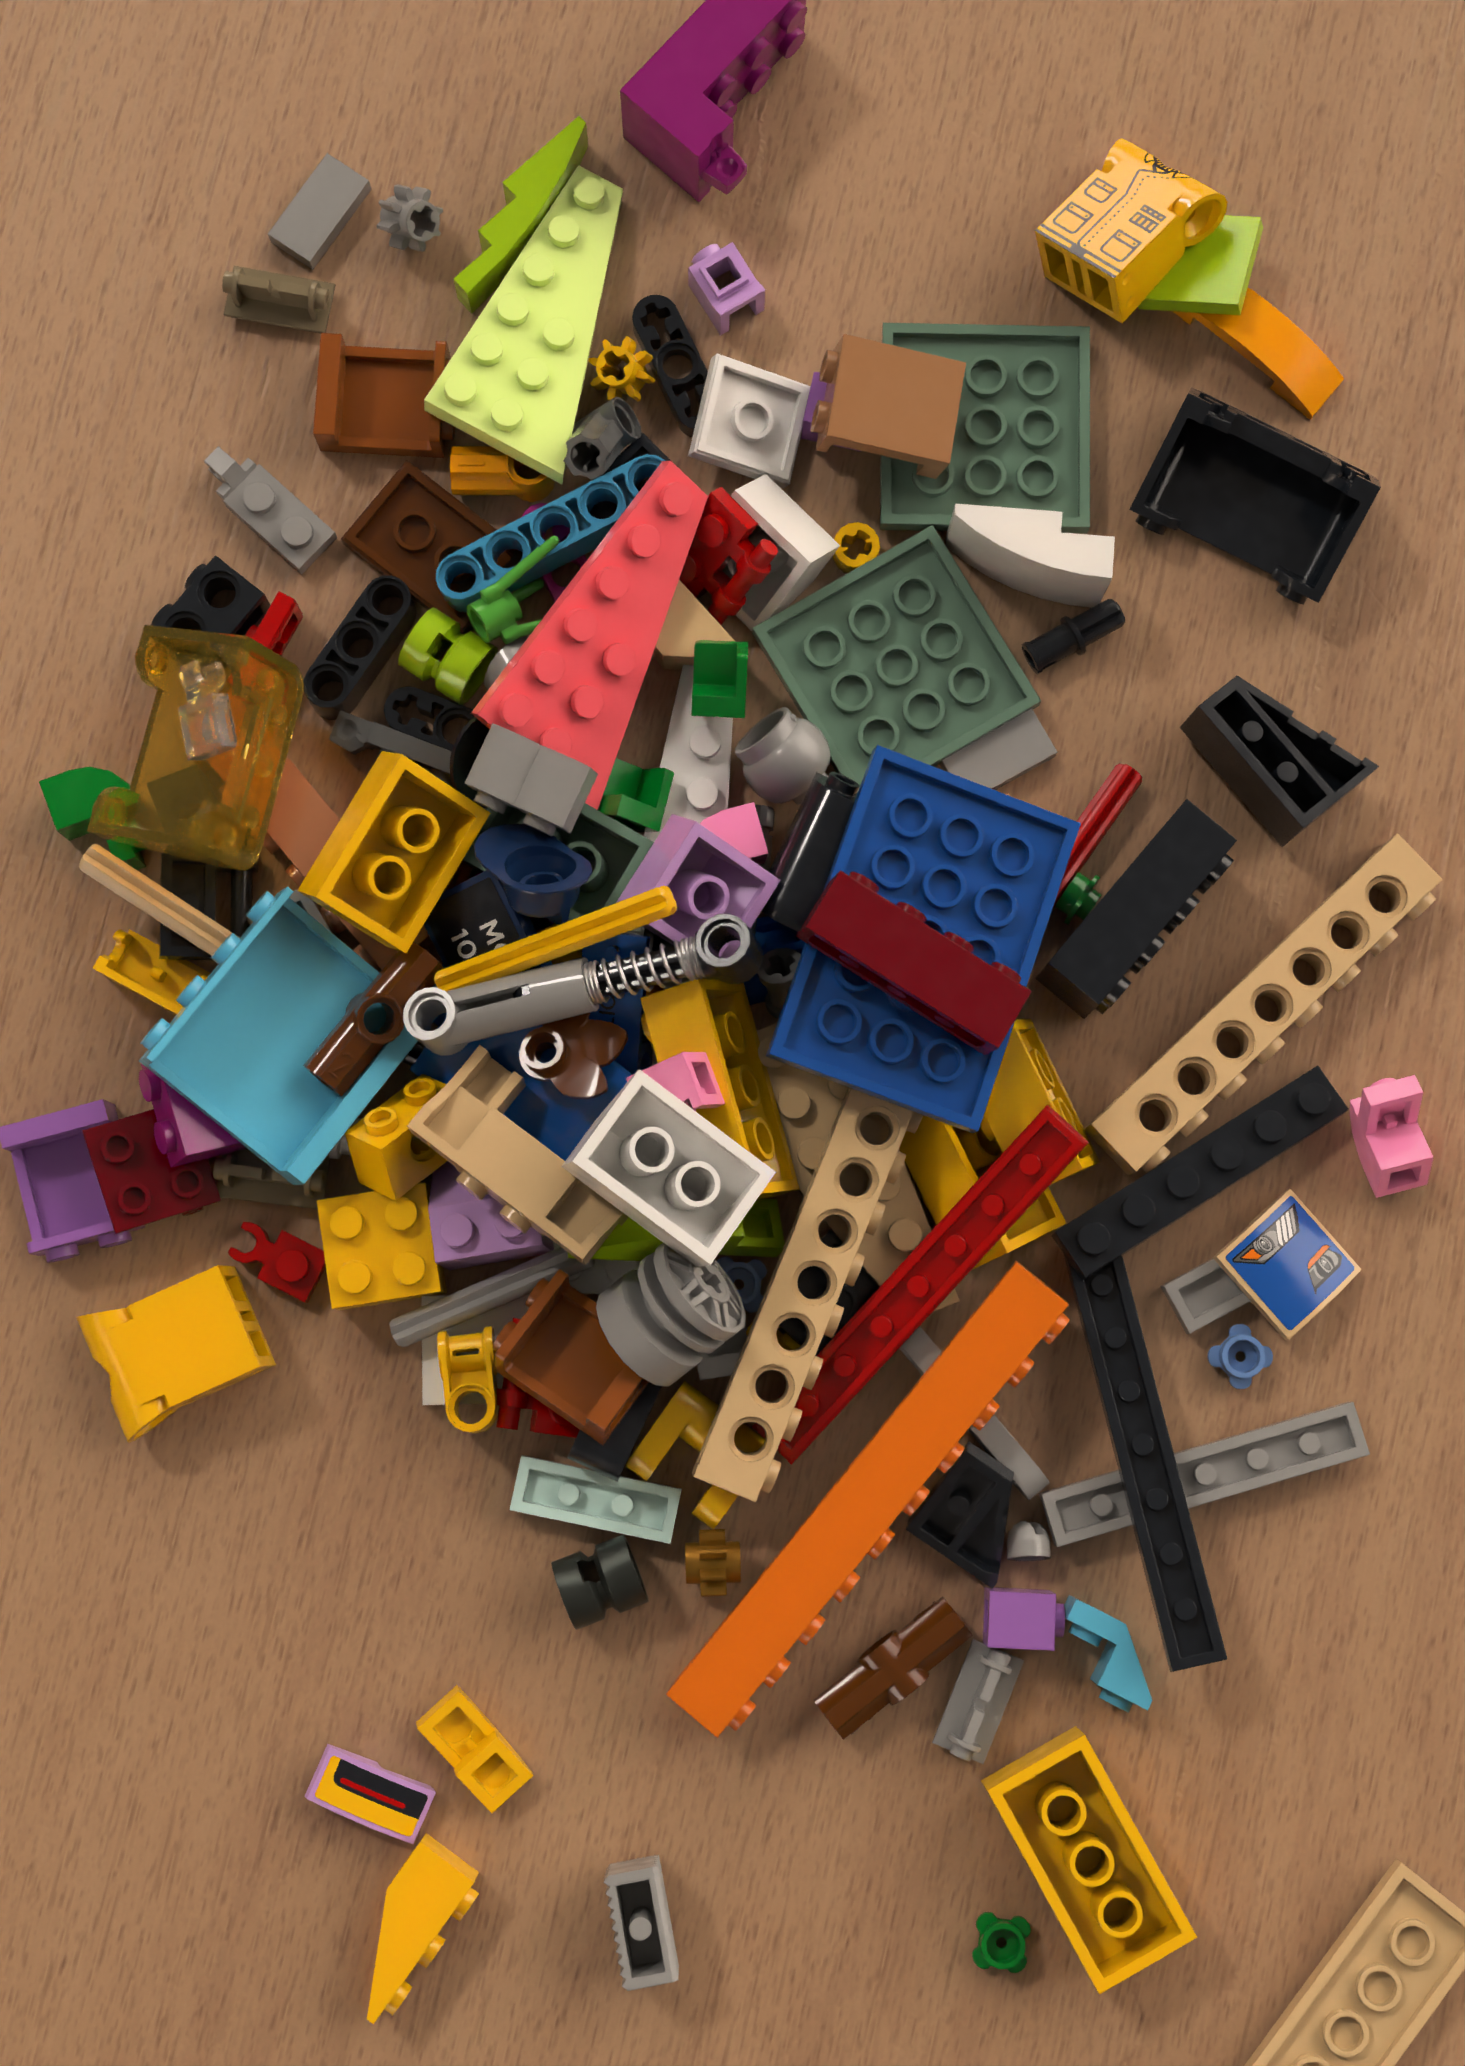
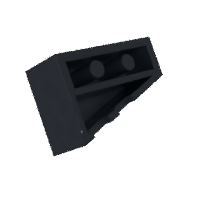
M1235 676L1201 703L1180 726V729L1283 847L1356 788L1379 766L1366 757L1362 761L1334 744L1336 738L1323 730L1317 733L1292 717L1294 711L1239 676Z

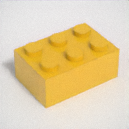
M382 751L297 891L386 947L407 953L491 813L403 754Z

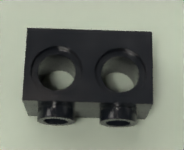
M216 555L207 565L201 564L192 571L186 580V590L173 605L169 603L158 611L151 623L152 630L147 635L161 653L204 687L209 685L240 648L249 628L254 624L258 626L270 607V603L262 591ZM229 589L236 592L235 598L230 605L224 608L211 606L213 597L219 591ZM190 629L201 630V638L195 646L191 648L178 647V640L185 631Z

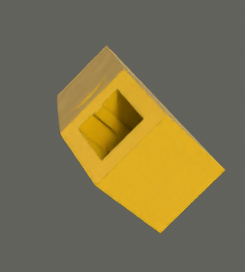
M427 1833L422 1837L386 1890L367 2020L372 2024L376 2022L383 2010L392 2016L413 1987L405 1979L417 1963L424 1968L429 1966L446 1941V1939L438 1934L450 1916L460 1921L479 1895L472 1888L479 1872Z

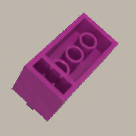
M705 0L621 88L623 138L697 202H700L708 194L711 186L726 195L729 194L746 176L747 164L733 149L734 120L732 118L737 111V104L748 92L752 95L756 94L765 85L771 75V68L782 56L786 59L790 58L802 45L806 35L804 32L805 15L807 13L806 0Z

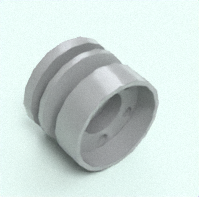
M664 1243L659 1245L655 1252L640 1261L638 1270L629 1271L598 1296L596 1305L599 1324L609 1344L622 1361L643 1379L654 1385L667 1387L699 1364L703 1359V1353H712L723 1345L724 1341H727L742 1330L746 1318L742 1299L737 1289L715 1259L711 1265L696 1267Z

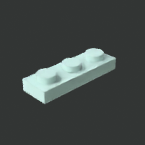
M522 1455L510 1510L670 1544L682 1489L620 1476L617 1482L591 1469Z

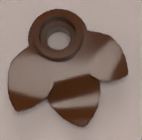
M590 1013L542 1024V1027L530 1031L521 1043L519 1061L524 1071L530 1077L538 1081H552L564 1096L574 1099H591L599 1097L608 1091L607 1079L601 1068L608 1066L621 1054L628 1040V1034L623 1028L611 1022L589 1019ZM550 1048L556 1049V1055L551 1061L547 1063L540 1062L541 1054L545 1050Z

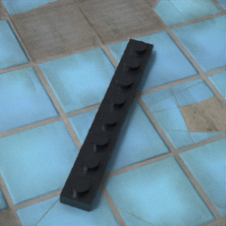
M1064 1255L1170 1672L1227 1660L1123 1256L1081 1281Z

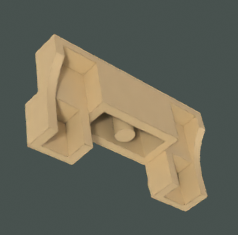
M479 1045L453 1078L423 1105L407 1127L414 1136L455 1166L457 1171L460 1172L456 1181L469 1193L481 1201L489 1194L504 1206L499 1214L516 1229L525 1234L532 1227L542 1236L546 1235L586 1266L618 1224L622 1226L628 1216L561 1166L565 1162L562 1158L503 1115L526 1086L525 1081L515 1071L511 1073L492 1059L489 1052Z

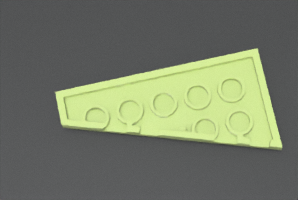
M579 165L424 399V411L561 485L563 484L566 464L563 461L567 455L566 442L572 436L575 427V419L583 389L623 196V189Z

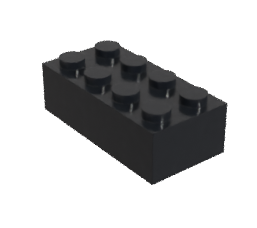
M1186 799L1035 979L1083 1019L1094 1009L1103 1015L1131 984L1124 977L1125 973L1130 969L1137 974L1164 945L1166 941L1158 936L1162 929L1171 934L1200 902L1199 899L1192 895L1193 892L1197 889L1204 894L1232 864L1234 860L1226 853L1237 840Z

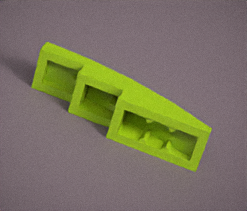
M580 116L575 118L502 182L506 206L478 230L483 253L453 279L458 300L471 314L499 287L577 166H580L588 148L586 122Z

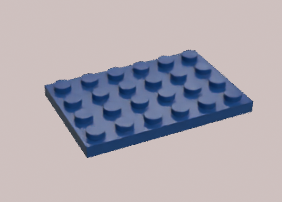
M877 745L869 759L825 888L840 870L847 875L850 872L862 874L879 887L877 894L895 905L898 902H904L918 909L926 916V925L942 935L945 932H951L964 938L974 947L972 954L990 965L992 962H998L1008 966L1020 975L1021 981L1019 983L1027 987L1081 823ZM805 943L766 1057L970 1133H975L979 1131L1014 1023L999 1048L983 1055Z

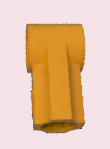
M451 447L450 479L452 495H515L524 501L535 502L544 499L550 494L554 488L555 481L543 474L534 479L520 477L517 475V472L524 464L493 447Z

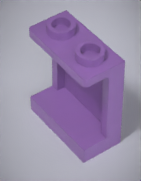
M101 1099L0 1127L2 1149L11 1151L32 1242L26 1243L28 1252L31 1255H45L47 1263L80 1255L78 1246L95 1241L99 1242L100 1248H108L132 1241L130 1232L145 1228L144 1225L115 1234L82 1130L119 1120L115 1104Z

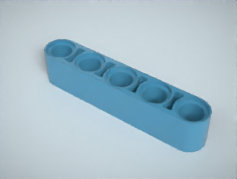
M646 454L639 456L448 555L440 562L436 570V582L445 601L456 611L467 613V605L481 598V590L496 583L513 568H502L497 565L500 554L509 549H516L523 552L522 561L545 542L544 535L552 526L564 525L570 529L568 537L506 590L513 592L596 549L638 494V484L644 478L651 477L660 463L665 460L657 455ZM601 501H610L617 505L615 513L605 519H597L591 516L590 511L594 505ZM468 573L476 576L473 587L468 591L458 593L450 590L453 579L458 575Z

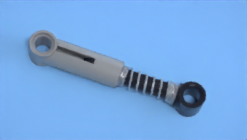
M729 913L717 914L708 918L700 926L699 930L696 931L694 937L681 938L680 942L675 939L674 946L665 948L661 943L659 950L650 952V949L646 947L643 954L636 955L634 951H631L630 957L623 959L617 954L615 961L607 962L602 958L601 964L596 960L588 962L587 958L580 957L449 991L436 987L424 988L415 992L408 999L403 1010V1022L406 1030L431 1052L441 1056L453 1055L461 1051L469 1042L598 1011L599 1003H607L612 995L618 999H622L625 992L636 996L640 988L650 992L656 984L665 988L668 981H673L679 985L685 977L691 981L705 977L707 980L718 978L720 981L728 984H741L750 980L759 971L763 962V951L759 941L746 923L739 917ZM736 940L740 941L738 950L732 956L719 958V952L726 943ZM446 1013L444 1023L438 1029L430 1031L433 1020L438 1015Z

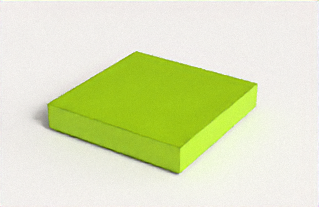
M1224 215L1222 222L1212 234L1194 246L1185 247L1181 259L1138 306L1139 309L1241 315L1263 231L1261 217Z

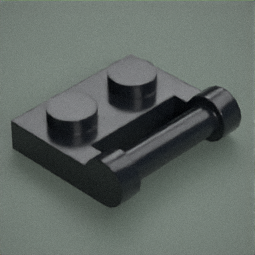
M162 850L160 886L214 921L216 910V872L231 873L230 931L241 937L250 927L246 915L252 908L253 874L258 872V855L233 852ZM160 923L159 959L214 961L211 955Z

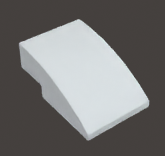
M955 504L946 534L945 546L968 565L1015 590L1054 602L1092 608L1101 602L1113 575L1115 537L1061 533L1062 512Z

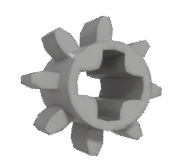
M394 185L395 195L389 197L386 201L379 200L381 221L376 225L377 229L392 234L389 246L401 250L409 247L410 249L423 252L426 249L425 241L430 240L434 236L441 235L439 231V215L443 212V208L428 202L431 196L429 189L416 186L411 190L407 186Z

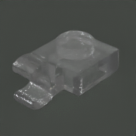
M192 661L180 666L179 677L185 689L188 703L178 707L187 760H206L238 747L229 694L219 693L226 680L225 670L221 662H214L202 667L203 676L199 661Z

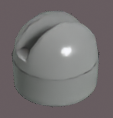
M1020 1521L1008 1532L1006 1542L1007 1560L1041 1561L1051 1559L1050 1539L1047 1531L1041 1524Z

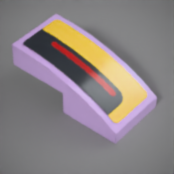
M327 1744L305 1797L357 1823L414 1844L436 1791L430 1785L383 1769L374 1760Z

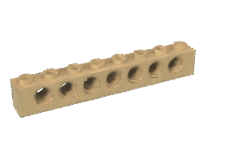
M1397 833L1383 844L1086 1126L1084 1130L1127 1175L1137 1172L1140 1168L1146 1174L1155 1169L1171 1153L1164 1145L1179 1131L1186 1138L1209 1117L1203 1108L1216 1095L1225 1101L1247 1080L1241 1072L1255 1058L1261 1064L1269 1060L1285 1044L1279 1035L1293 1022L1299 1028L1309 1022L1323 1008L1317 999L1332 986L1339 992L1361 972L1355 963L1368 950L1374 956H1377L1399 935L1392 927L1406 914L1412 921L1421 915L1436 900L1430 891L1443 879ZM1371 889L1381 890L1388 896L1390 900L1388 913L1379 912L1372 907L1369 901ZM1339 924L1349 929L1353 937L1351 949H1343L1334 943L1331 937L1333 925ZM1295 960L1306 961L1314 968L1315 981L1313 985H1304L1295 978L1293 973ZM1257 996H1267L1276 1003L1278 1015L1274 1022L1265 1021L1256 1013L1255 1000ZM1219 1032H1229L1236 1036L1240 1043V1052L1237 1058H1228L1220 1053L1216 1044ZM1181 1068H1192L1201 1076L1202 1089L1198 1095L1188 1094L1181 1089L1178 1083V1074ZM1143 1104L1156 1105L1163 1112L1164 1125L1160 1131L1153 1132L1142 1125L1139 1112Z
M848 1087L692 1470L693 1477L753 1502L757 1501L760 1491L771 1492L781 1467V1462L774 1460V1456L781 1439L790 1442L795 1434L802 1415V1410L795 1408V1404L802 1387L811 1390L816 1382L823 1363L822 1358L815 1356L823 1335L832 1338L837 1330L844 1307L836 1303L844 1284L853 1287L859 1276L865 1256L858 1254L857 1251L864 1234L874 1235L880 1224L886 1205L879 1203L878 1199L885 1182L895 1184L906 1158L905 1153L898 1151L906 1131L915 1134L922 1120V1114ZM868 1114L880 1115L888 1124V1137L880 1145L868 1143L861 1135L860 1125L863 1118ZM849 1164L862 1167L868 1175V1186L859 1196H851L845 1193L840 1186L839 1177L841 1171ZM829 1215H836L842 1218L848 1228L846 1240L840 1246L834 1248L825 1245L821 1241L818 1232L821 1221ZM810 1266L820 1268L827 1277L826 1290L822 1295L813 1299L803 1296L799 1291L797 1283L800 1273ZM788 1318H798L801 1320L807 1331L804 1343L793 1350L782 1348L776 1336L779 1325ZM767 1370L781 1372L786 1381L784 1393L773 1401L759 1398L755 1389L757 1378ZM747 1422L758 1423L765 1431L763 1445L754 1452H743L734 1443L736 1430Z

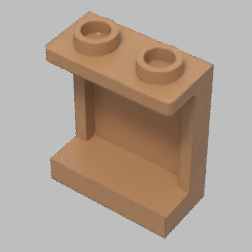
M844 334L833 351L826 350L821 364L819 381L825 382L827 385L824 401H817L811 422V432L818 433L816 450L827 452L832 445H838L918 464L916 475L936 479L950 464L966 362Z

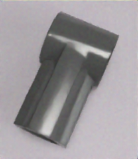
M615 397L575 422L573 434L566 442L567 455L563 460L574 476L582 475L591 480L600 477L609 469L624 447L641 437L640 423L628 403L622 398Z

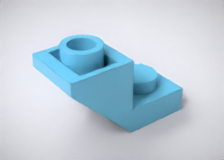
M1069 1595L1064 1604L1065 1619L1073 1622L1068 1632L1097 1647L1102 1638L1108 1640L1090 1678L1095 1684L1103 1688L1099 1698L1126 1712L1130 1711L1133 1703L1148 1710L1153 1700L1127 1625Z

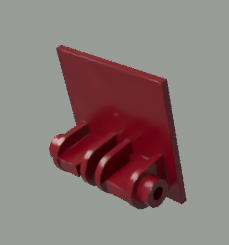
M154 1109L82 1130L115 1234L179 1214L183 1216L195 1214L204 1210V1206L221 1201L208 1158L170 1167L167 1154H162L156 1144L154 1124L157 1122Z

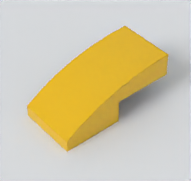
M458 1685L451 1689L416 1721L417 1729L453 1766L455 1775L491 1813L496 1811L533 1777L532 1771Z

